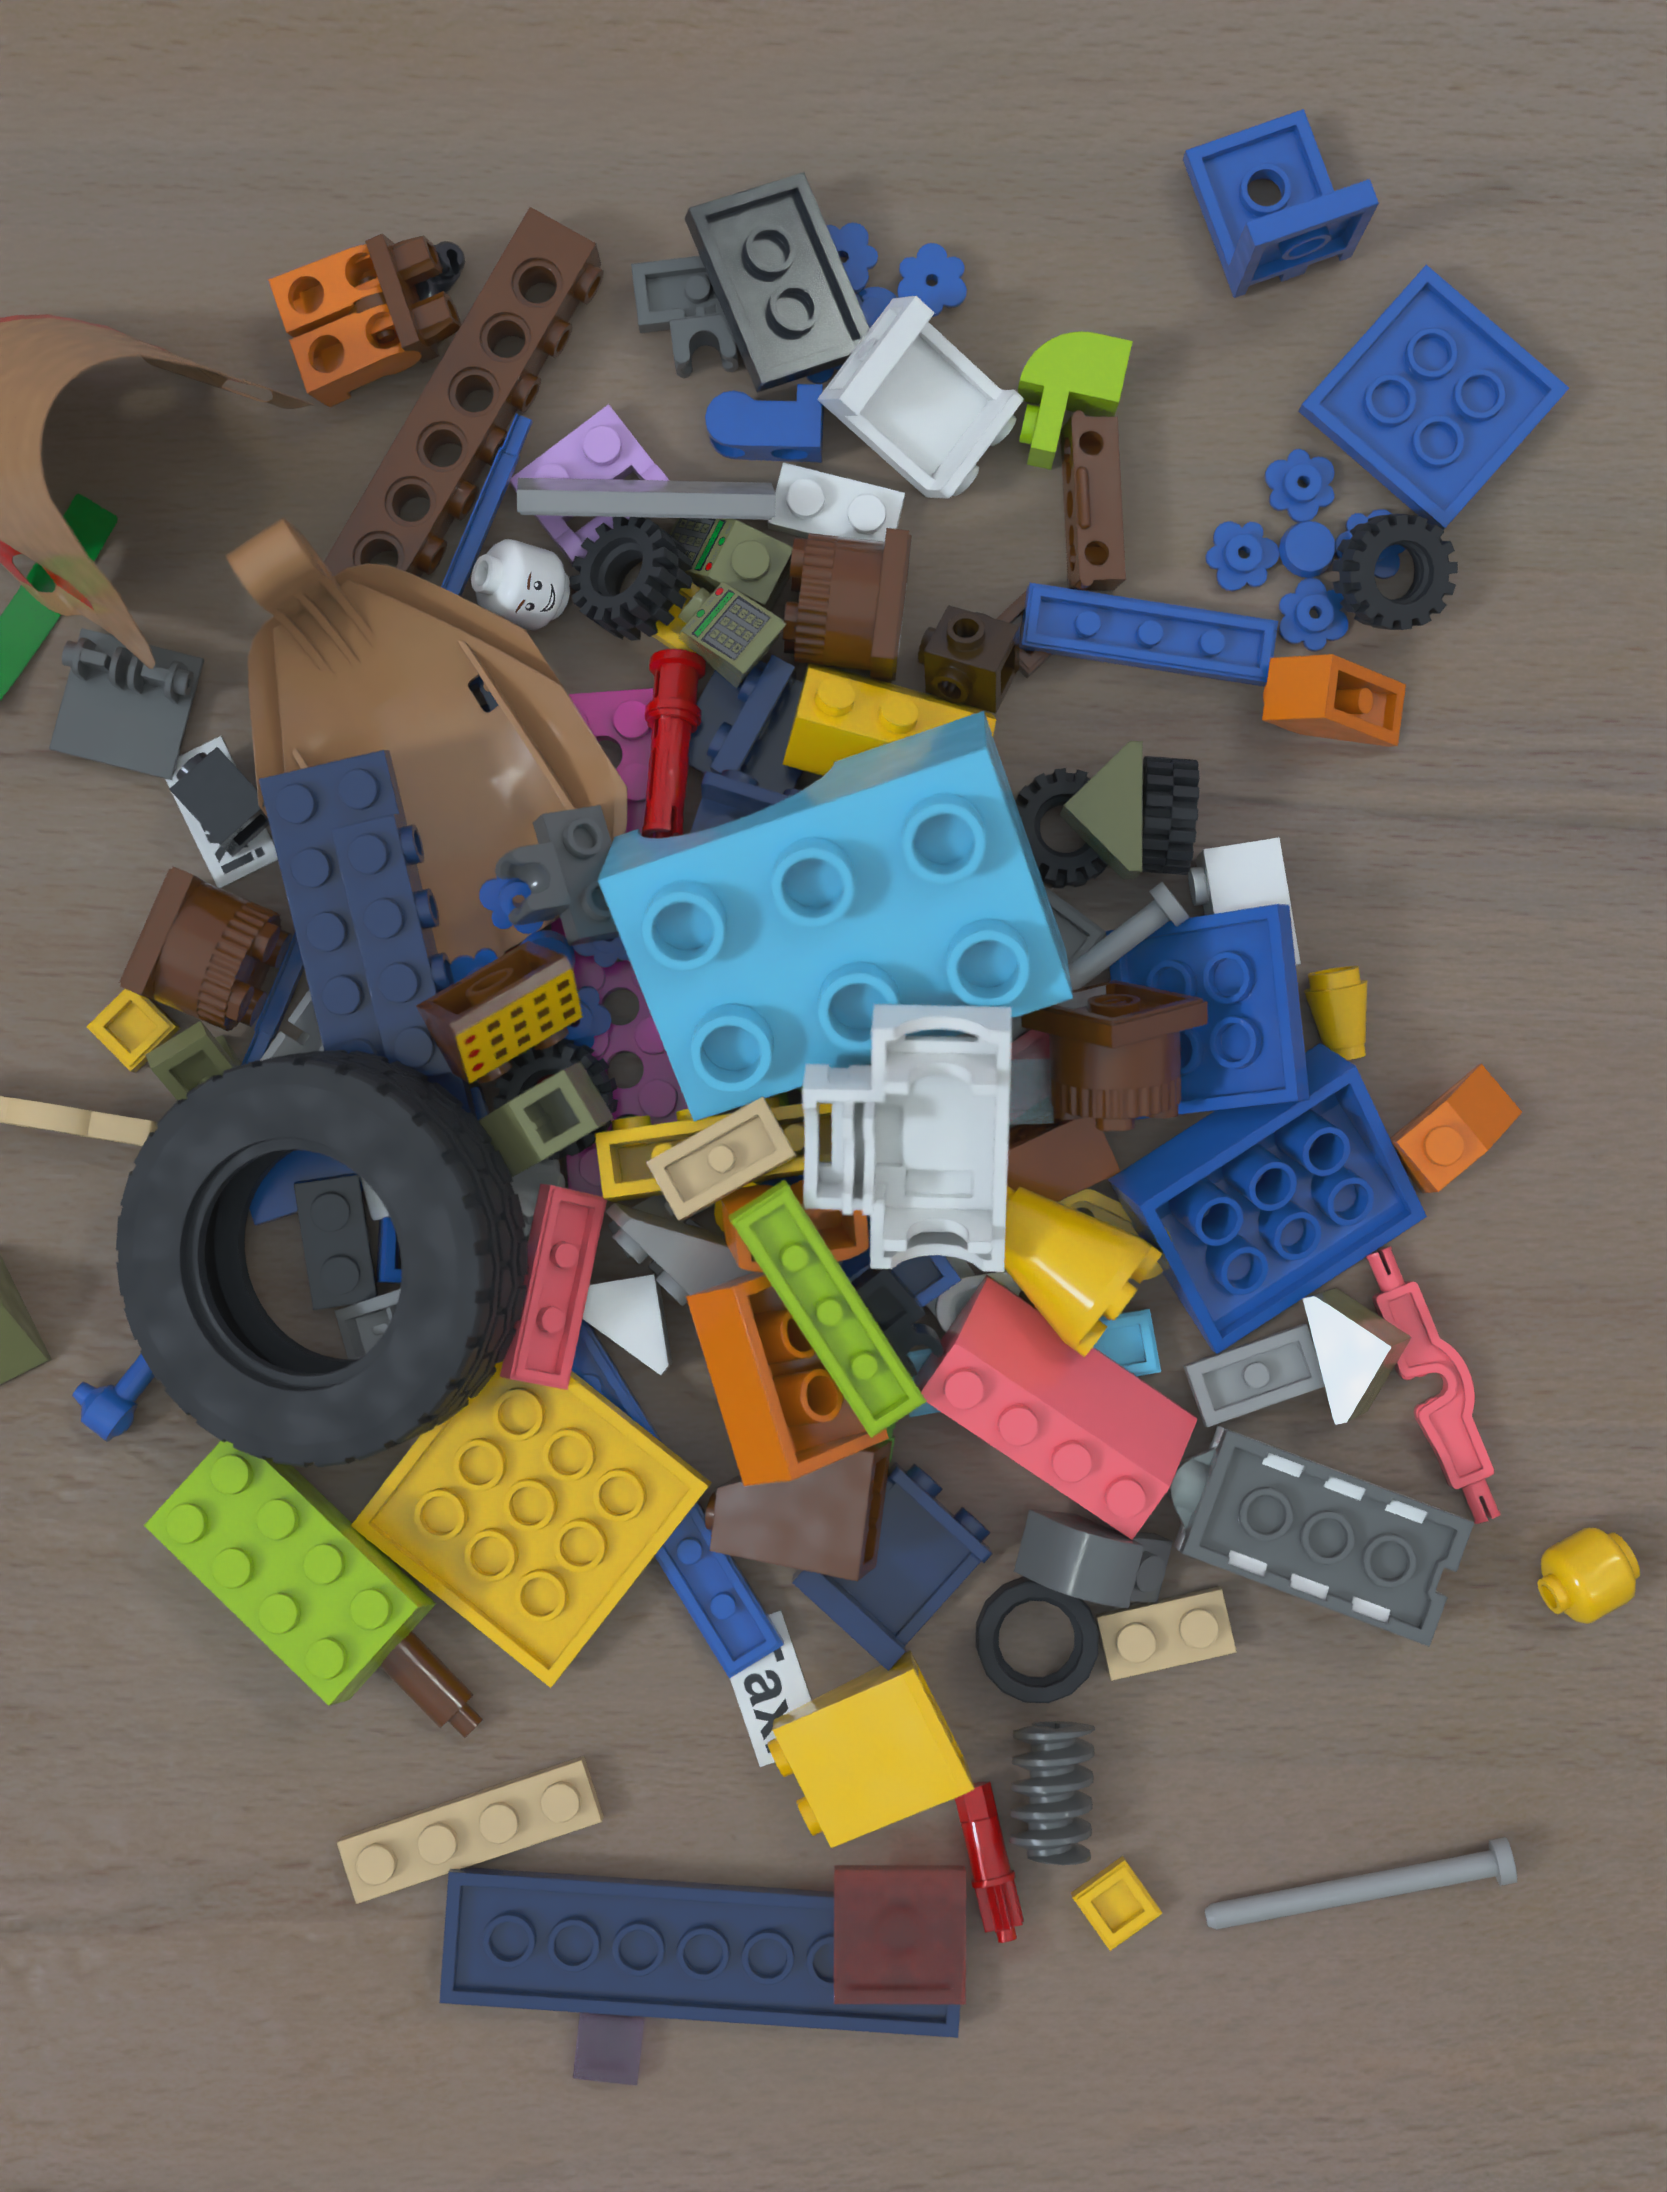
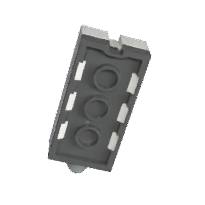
M1218 1425L1209 1450L1181 1460L1172 1484L1167 1491L1182 1522L1173 1545L1182 1554L1429 1647L1447 1600V1596L1436 1591L1443 1569L1447 1568L1457 1572L1474 1522Z

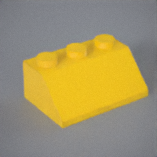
M808 663L782 765L824 776L832 768L835 761L982 711L985 712L993 736L996 718L992 712L969 705L947 702L938 696L829 666Z

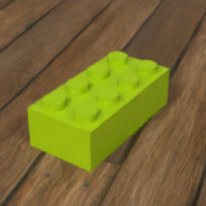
M220 1441L144 1525L328 1706L350 1700L381 1666L388 1654L409 1635L436 1605L380 1549L352 1528V1523L292 1465L277 1464L273 1462V1458L262 1460L235 1449L233 1443L228 1441Z

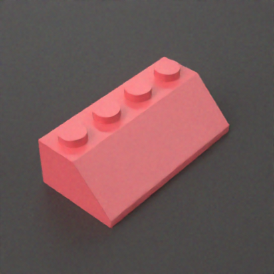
M986 1275L940 1340L944 1354L938 1358L931 1353L914 1377V1383L928 1404L1133 1540L1169 1490L1198 1420L1197 1417L1096 1348L1092 1347L1085 1357L1080 1355L1062 1341L1037 1308Z

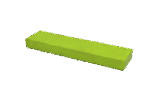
M785 1180L728 1216L871 1438L927 1402Z

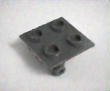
M81 628L78 642L68 640L63 649L62 664L71 668L49 749L172 780L204 659L149 645L156 662L154 668L150 669L114 636Z

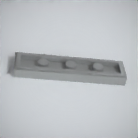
M518 478L517 512H520V515L772 520V517H775L776 494L772 483L561 478Z

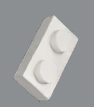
M783 463L775 492V517H772V520H768V529L806 539L809 533L885 542L886 528L897 529L905 493Z

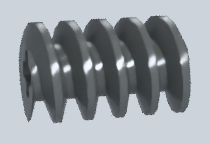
M1050 1721L1035 1722L1031 1726L1013 1730V1738L1030 1744L1031 1752L1012 1757V1764L1029 1770L1030 1778L1011 1783V1790L1029 1797V1804L1010 1809V1816L1028 1823V1830L1009 1835V1842L1027 1849L1028 1859L1053 1865H1076L1091 1860L1090 1850L1077 1842L1088 1839L1092 1835V1827L1089 1822L1077 1816L1086 1814L1093 1809L1092 1798L1078 1790L1089 1787L1094 1781V1775L1091 1770L1078 1763L1093 1758L1095 1749L1092 1744L1078 1737L1095 1731L1093 1725Z

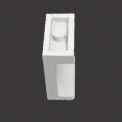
M917 296L893 298L817 400L926 498L948 499L952 495L957 496L971 485L979 472V467L976 463L989 446L997 445L1010 433L1016 423V417L1013 414L1024 398L1014 389L1002 390L935 329L928 322L934 315V312Z

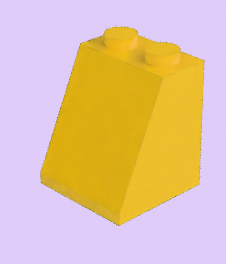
M911 1650L904 1653L889 1671L880 1665L774 1719L772 1731L776 1738L767 1742L771 1755L782 1776L785 1778L794 1773L805 1795L796 1800L809 1831L813 1836L823 1832L831 1848L959 1797L974 1789L969 1766Z

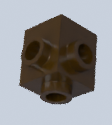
M948 605L937 627L927 628L919 646L918 663L925 667V692L939 696L947 702L962 703L996 714L1019 670L1020 626L994 619L984 613L971 612Z

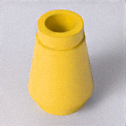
M1343 966L1309 973L1310 988L1304 990V994L1323 1045L1346 1060L1366 1056L1364 1043H1366L1368 981L1361 980L1359 966Z

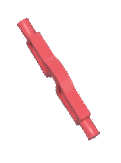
M1389 1246L1378 1250V1252H1372L1366 1256V1259L1369 1261L1381 1290L1380 1293L1372 1297L1376 1311L1380 1317L1412 1337L1394 1366L1397 1374L1402 1379L1411 1380L1414 1377H1423L1429 1373L1436 1372L1443 1380V1388L1439 1394L1428 1398L1425 1403L1416 1405L1414 1408L1415 1419L1437 1457L1447 1484L1454 1489L1462 1488L1474 1517V1523L1487 1522V1517L1494 1519L1500 1516L1501 1513L1495 1504L1485 1479L1494 1474V1468L1472 1417L1475 1392L1468 1367L1460 1354L1450 1344L1440 1339L1419 1285L1412 1281L1404 1282L1392 1253V1247Z

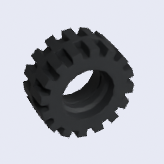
M1390 514L1369 518L1367 523L1357 524L1351 529L1350 532L1353 536L1350 539H1343L1337 550L1341 551L1343 555L1341 560L1333 561L1332 571L1339 572L1340 580L1333 582L1335 593H1342L1345 598L1340 602L1346 612H1353L1355 614L1354 619L1362 624L1388 630L1412 629V626H1423L1432 621L1430 618L1431 614H1440L1447 606L1442 601L1444 595H1453L1456 584L1448 581L1450 574L1458 573L1457 562H1449L1448 555L1455 550L1451 541H1442L1440 537L1444 531L1439 526L1427 524L1428 519L1420 516ZM1392 545H1400L1407 549L1412 556L1415 568L1414 579L1405 595L1392 600L1383 596L1377 588L1374 577L1375 565L1385 548Z

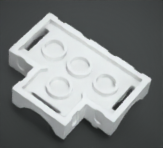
M874 1004L872 1065H850V1068H830V1065L806 1064L803 1083L805 1119L803 1209L842 1210V1215H852L853 1210H863V1215H871L870 1268L892 1269L902 1261L918 1256L942 1255L957 1257L971 1262L982 1271L1004 1272L1012 1032L1011 1007ZM928 1029H950L964 1031L978 1037L906 1036V1034ZM820 1104H832V1162H820Z

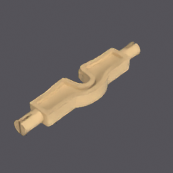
M0 1096V1123L45 1129L143 1146L150 1132H155L158 1129L156 1126L157 1122Z

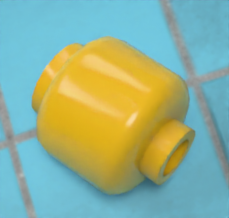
M1588 1527L1554 1544L1544 1552L1541 1558L1543 1578L1538 1580L1537 1585L1544 1602L1555 1614L1564 1612L1576 1622L1589 1624L1624 1606L1634 1597L1636 1592L1635 1580L1640 1576V1568L1633 1551L1622 1537L1616 1533L1607 1534L1601 1529Z

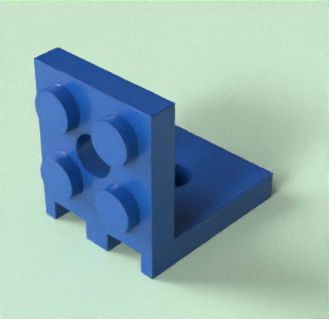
M1304 109L1188 149L1183 157L1184 165L1234 298L1245 295L1249 286L1279 276L1282 282L1305 273L1308 265L1337 255L1339 261L1352 257L1379 204L1370 179L1334 191ZM1256 179H1269L1279 187L1281 200L1272 206L1258 205L1250 198L1247 186Z

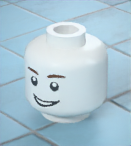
M504 539L493 545L486 554L480 556L473 567L471 584L474 591H476L478 605L521 628L538 630L546 626L551 620L558 618L563 613L570 596L569 577L565 573L562 561L552 551L520 541Z

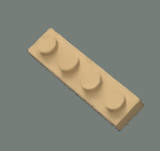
M581 1756L341 1837L337 1841V1846L355 1902L359 1904L448 1874L450 1869L460 1870L600 1823L604 1816L585 1757Z

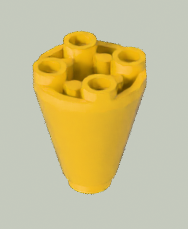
M1007 1185L1004 1268L1062 1341L1085 1357L1107 1328L1098 1319L1101 1315L1109 1321L1111 1319L1114 1321L1137 1291V1288L1128 1282L1129 1278L1131 1277L1140 1284L1159 1260L1162 1252L1138 1235L1025 1188L1019 1187L1017 1191H1014Z

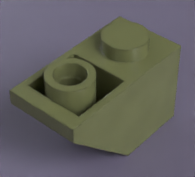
M579 1061L478 1120V1122L492 1138L490 1143L495 1151L499 1150L511 1177H514L587 1135L614 1117L583 1064Z

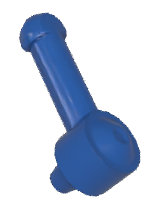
M142 1354L138 1356L115 1386L111 1384L96 1388L86 1382H82L72 1394L81 1406V1422L106 1442L125 1433L130 1428L134 1420V1412L138 1406L135 1401L155 1377Z

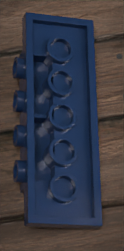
M381 750L259 779L324 1051L345 1050L348 1054L352 1051H360L387 1057L390 1064L399 1061L427 1075V1081L431 1083L438 1082L463 1103L462 1108L467 1113L472 1112L477 1119L469 1083L451 1072L416 1008V1005L453 985L454 977L447 954L445 952H437L432 928L439 926L438 908L431 889H422L417 864L424 862L423 845L417 827L414 824L407 826L390 750Z

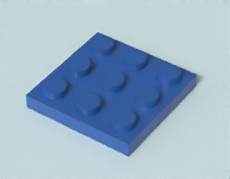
M1425 265L1302 403L1298 412L1418 516L1428 519L1427 524L1437 525L1444 531L1562 398L1569 387L1428 265Z
M1274 904L1192 917L1185 920L1178 927L1172 921H1168L1109 966L1111 981L1128 982L1203 998V1001H1207L1208 1024L1180 1031L1181 1101L1178 1105V1115L1310 1100L1289 905ZM1114 930L1106 931V936ZM1141 1116L1135 1118V1120L1149 1119L1150 1117Z

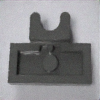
M692 256L631 264L640 333L671 330L676 374L681 378L689 377L692 373V355L695 350L705 345L712 346L718 350L725 371H736L739 367L736 341L701 257Z
M601 805L542 814L533 822L539 844L522 846L507 852L499 859L495 867V874L500 879H520L531 890V895L525 899L522 907H516L509 913V921L514 925H525L552 920L557 915H560L569 946L620 937L598 881L612 845Z

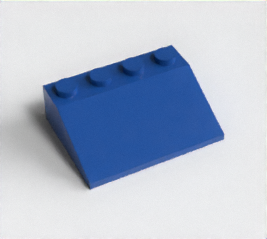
M1321 1043L1305 1052L1310 1100L1214 1111L1108 1179L1123 1209L1132 1221L1131 1224L1138 1236L1162 1252L1157 1262L1163 1269V1275L1211 1350L1216 1354L1225 1350L1427 1217L1357 1067Z

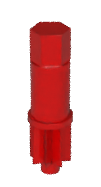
M991 1782L973 1783V1790L956 1797L955 1802L973 1874L971 1884L975 1888L985 1933L995 1931L998 1943H1006L1017 1939L1015 1926L1023 1925L1024 1919L1014 1881L1016 1875L1015 1871L1010 1868Z

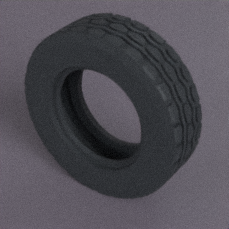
M345 1050L312 1051L272 1057L262 1061H253L224 1070L222 1075H214L190 1090L186 1095L188 1099L178 1100L157 1122L156 1126L158 1129L155 1132H150L134 1161L136 1166L129 1173L120 1204L123 1207L121 1215L118 1216L116 1250L118 1251L119 1262H116L120 1295L123 1296L126 1306L124 1311L134 1340L138 1341L142 1349L140 1353L156 1380H160L165 1386V1392L187 1415L195 1418L199 1426L222 1442L228 1441L233 1443L235 1449L262 1460L273 1458V1462L277 1464L308 1467L315 1463V1466L318 1468L349 1464L356 1461L355 1459L361 1461L434 1429L436 1425L446 1422L469 1404L468 1398L476 1397L496 1373L495 1364L504 1360L516 1333V1329L513 1327L516 1321L521 1318L527 1286L523 1285L524 1275L528 1274V1246L523 1232V1228L526 1226L519 1196L514 1194L511 1185L513 1179L499 1150L495 1151L490 1143L492 1138L472 1112L467 1113L462 1108L463 1103L438 1082L431 1083L427 1081V1075L399 1061L392 1062L391 1064L388 1063L387 1057L360 1051H352L349 1054ZM295 1150L320 1153L339 1161L356 1172L368 1183L385 1206L397 1234L402 1262V1280L396 1310L382 1337L360 1359H339L321 1355L291 1339L269 1317L261 1305L249 1277L245 1256V1228L250 1205L259 1185L268 1172L280 1160Z

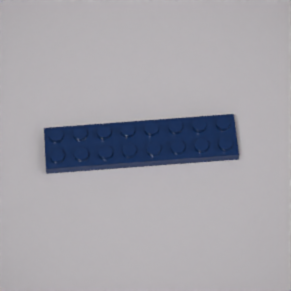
M470 1867L460 1870L450 1869L448 1872L439 2003L958 2038L966 1901Z

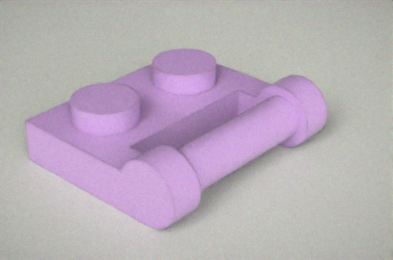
M608 404L511 478L510 484L517 493L518 478L623 480L633 471L640 480H670L652 461ZM534 515L571 564H573L575 556L585 558L588 551L582 548L581 545L587 537L593 542L599 539V535L595 530L598 526L605 523L613 529V517L596 516L574 533L566 524L574 516Z

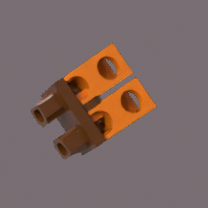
M380 234L366 240L364 245L346 249L269 279L286 333L293 337L289 342L307 394L328 407L337 405L352 398L350 392L383 376L402 372L415 365L418 361L425 363L439 357L436 343L443 341L459 330L462 324L456 306L448 294L442 291L421 301L419 299L415 285L442 274V266L436 248L424 235L394 244L384 234Z

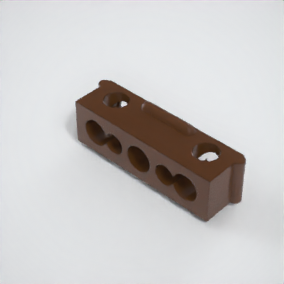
M1078 410L1073 413L1060 431L1068 588L1082 591H1114L1126 580L1118 417H1085L1084 412Z

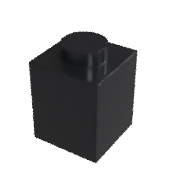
M218 747L208 755L202 752L188 760L177 773L176 777L179 781L169 789L232 857L269 825L267 816L258 805L257 789Z

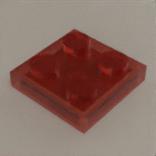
M834 1865V2004H966L965 1865Z

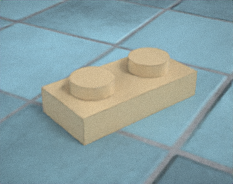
M761 1097L646 1163L678 1221H683L797 1157L767 1101L764 1097Z
M1219 1586L1160 1599L1157 1603L1147 1602L1129 1606V1608H1120L1095 1614L1106 1667L1111 1681L1237 1653L1223 1590Z

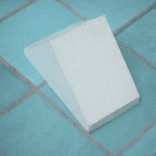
M653 1274L589 1285L582 1319L655 1372L663 1375L672 1364L661 1288L660 1284L655 1280L658 1275Z

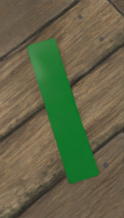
M82 494L75 495L63 516L79 544L94 563L118 522V517ZM35 562L26 579L37 591L53 592L55 590V582L43 567ZM22 585L0 616V701L20 676L61 616V614L48 609L38 602Z

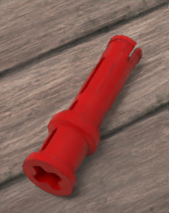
M664 649L654 652L650 656L649 671L655 677L652 701L645 706V720L648 727L652 730L646 809L642 827V837L653 838L654 832V838H669L683 835L689 745L691 734L701 724L702 710L696 705L698 680L705 676L706 661L702 656L683 649Z

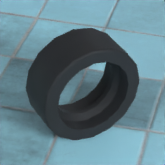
M1023 1576L1002 1584L985 1601L976 1621L975 1647L986 1676L1004 1694L1024 1703H1051L1071 1695L1089 1678L1098 1658L1099 1631L1091 1610L1084 1600L1054 1591ZM1029 1601H1045L1059 1607L1070 1619L1074 1630V1648L1068 1662L1057 1672L1044 1677H1028L1015 1671L1004 1660L999 1648V1630L1005 1617L1016 1606Z

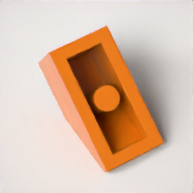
M1334 654L1270 658L1267 683L1263 692L1264 708L1262 721L1300 735L1387 747L1398 746L1406 684Z
M1478 1064L1390 1139L1407 1175L1422 1193L1439 1192L1485 1154L1521 1115L1522 1111L1482 1064Z

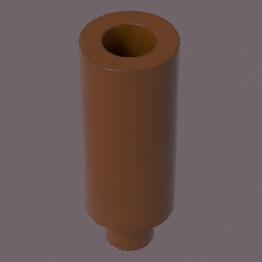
M413 1631L382 1662L380 1667L439 1728L446 1722H449L465 1738L483 1720L467 1703L474 1694Z

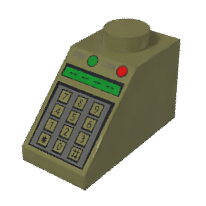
M677 518L669 535L679 541L687 550L684 554L691 559L693 568L685 571V573L693 578V584L699 588H705L712 594L723 581L770 612L773 611L790 578L793 547L736 519Z
M723 581L712 594L702 587L678 616L686 623L680 632L679 639L696 654L702 656L706 663L736 688L775 644L786 626V623L778 616Z

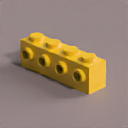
M778 1097L765 1098L797 1157L752 1182L804 1175L805 1119L803 1103L780 1107ZM820 1104V1162H832V1104ZM689 1109L676 1112V1122L651 1125L650 1116H636L613 1120V1131L595 1133L603 1199L617 1202L664 1195L646 1162L731 1114L713 1115L693 1121Z

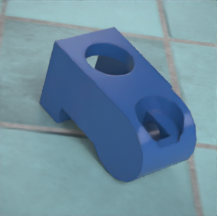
M797 384V401L753 400L747 394L734 390L721 393L708 405L705 415L710 443L715 451L731 459L822 463L824 405L817 399L823 392V384Z

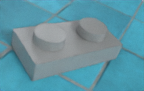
M1300 1324L1183 1365L1205 1427H1210L1325 1387L1315 1345L1307 1324Z

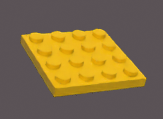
M502 1361L495 1364L496 1373L476 1397L468 1398L469 1404L446 1422L436 1425L434 1429L419 1436L352 1523L351 1527L551 1688L712 1482L573 1371H571L568 1390L500 1377Z

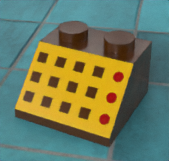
M530 941L523 943L416 1005L451 1072L469 1084L475 1080L480 1084L486 1083L502 1076L512 1068V1058L531 1047L534 1050H542L556 1044L568 1035L569 1030L566 1026L583 1017L573 969L567 957Z

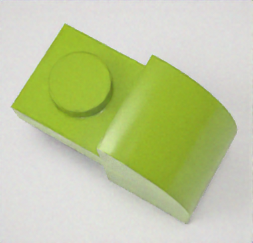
M1070 332L1052 338L1032 354L1022 371L1017 391L1024 398L1023 401L1040 404V407L1027 404L1019 442L1031 444L1027 465L1051 470L1065 410L1072 412L1080 410L1086 415L1095 417H1115L1133 341L1093 332Z

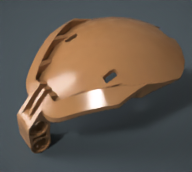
M281 518L226 555L234 572L253 599L273 615L254 636L248 654V690L259 807L267 816L265 806L262 807L264 800L259 784V779L381 750H390L407 826L414 824L417 827L423 845L424 862L417 864L422 889H431L438 908L439 926L432 928L437 952H445L450 963L460 955L475 957L477 951L482 948L494 950L498 958L503 956L506 952L520 945L531 934L521 933L513 925L508 929L497 928L492 922L491 916L493 911L485 908L480 901L479 891L482 884L489 879L497 878L495 867L499 859L515 848L539 844L533 822L542 814L601 805L611 842H613L614 837L626 833V784L562 683L525 629L453 592L389 565L366 563L346 568L334 576L305 536L287 519ZM479 676L484 682V689L487 692H491L498 703V706L491 712H485L470 690V683ZM522 895L513 897V901L516 903H521L525 899ZM557 915L552 920L544 921L543 925L538 931H542L543 929L548 927L554 921L559 919L560 915Z

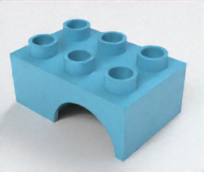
M984 711L835 761L832 768L812 785L779 803L738 820L703 831L669 838L642 837L639 829L618 835L613 839L598 879L693 1121L750 1104L761 1097L768 1098L802 1087L806 1064L830 1065V1068H850V1065L872 1064L874 1004L1011 1007V1018L1073 999L1066 948ZM928 1029L906 1034V1036L956 1037L967 1032L950 1029Z

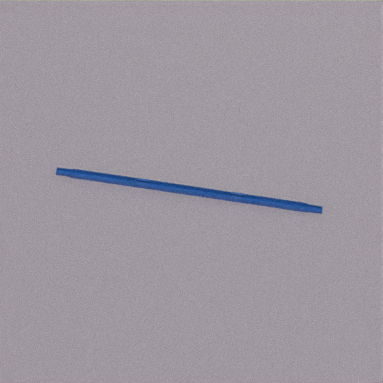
M516 413L503 446L500 447L443 580L441 587L459 596L463 594L518 464L519 454L533 423L531 419L522 415L519 416ZM296 932L256 1023L254 1036L241 1065L259 1061L265 1054L272 1039L276 1037L301 978L304 965Z

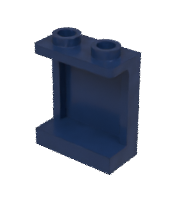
M897 1462L888 1470L877 1564L873 1570L859 1581L799 1569L792 1578V1583L888 1671L906 1652V1644L981 1562L985 1563L993 1554L990 1547L983 1542L991 1532L964 1507H961L955 1515L936 1499L937 1495L943 1490L942 1487L915 1463L908 1471H905Z

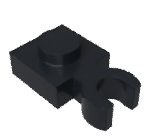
M869 1268L851 1282L911 1378L917 1375L913 1362L907 1356L913 1347L925 1345L938 1358L944 1354V1349L937 1333L928 1325L915 1323L926 1315L920 1301L892 1269Z

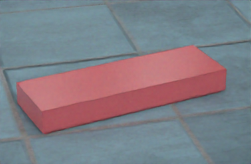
M540 1184L527 1245L528 1274L524 1275L523 1284L527 1286L521 1318L516 1321L513 1327L516 1329V1333L504 1357L500 1377L568 1390L607 1200L603 1199L602 1196L554 1185Z

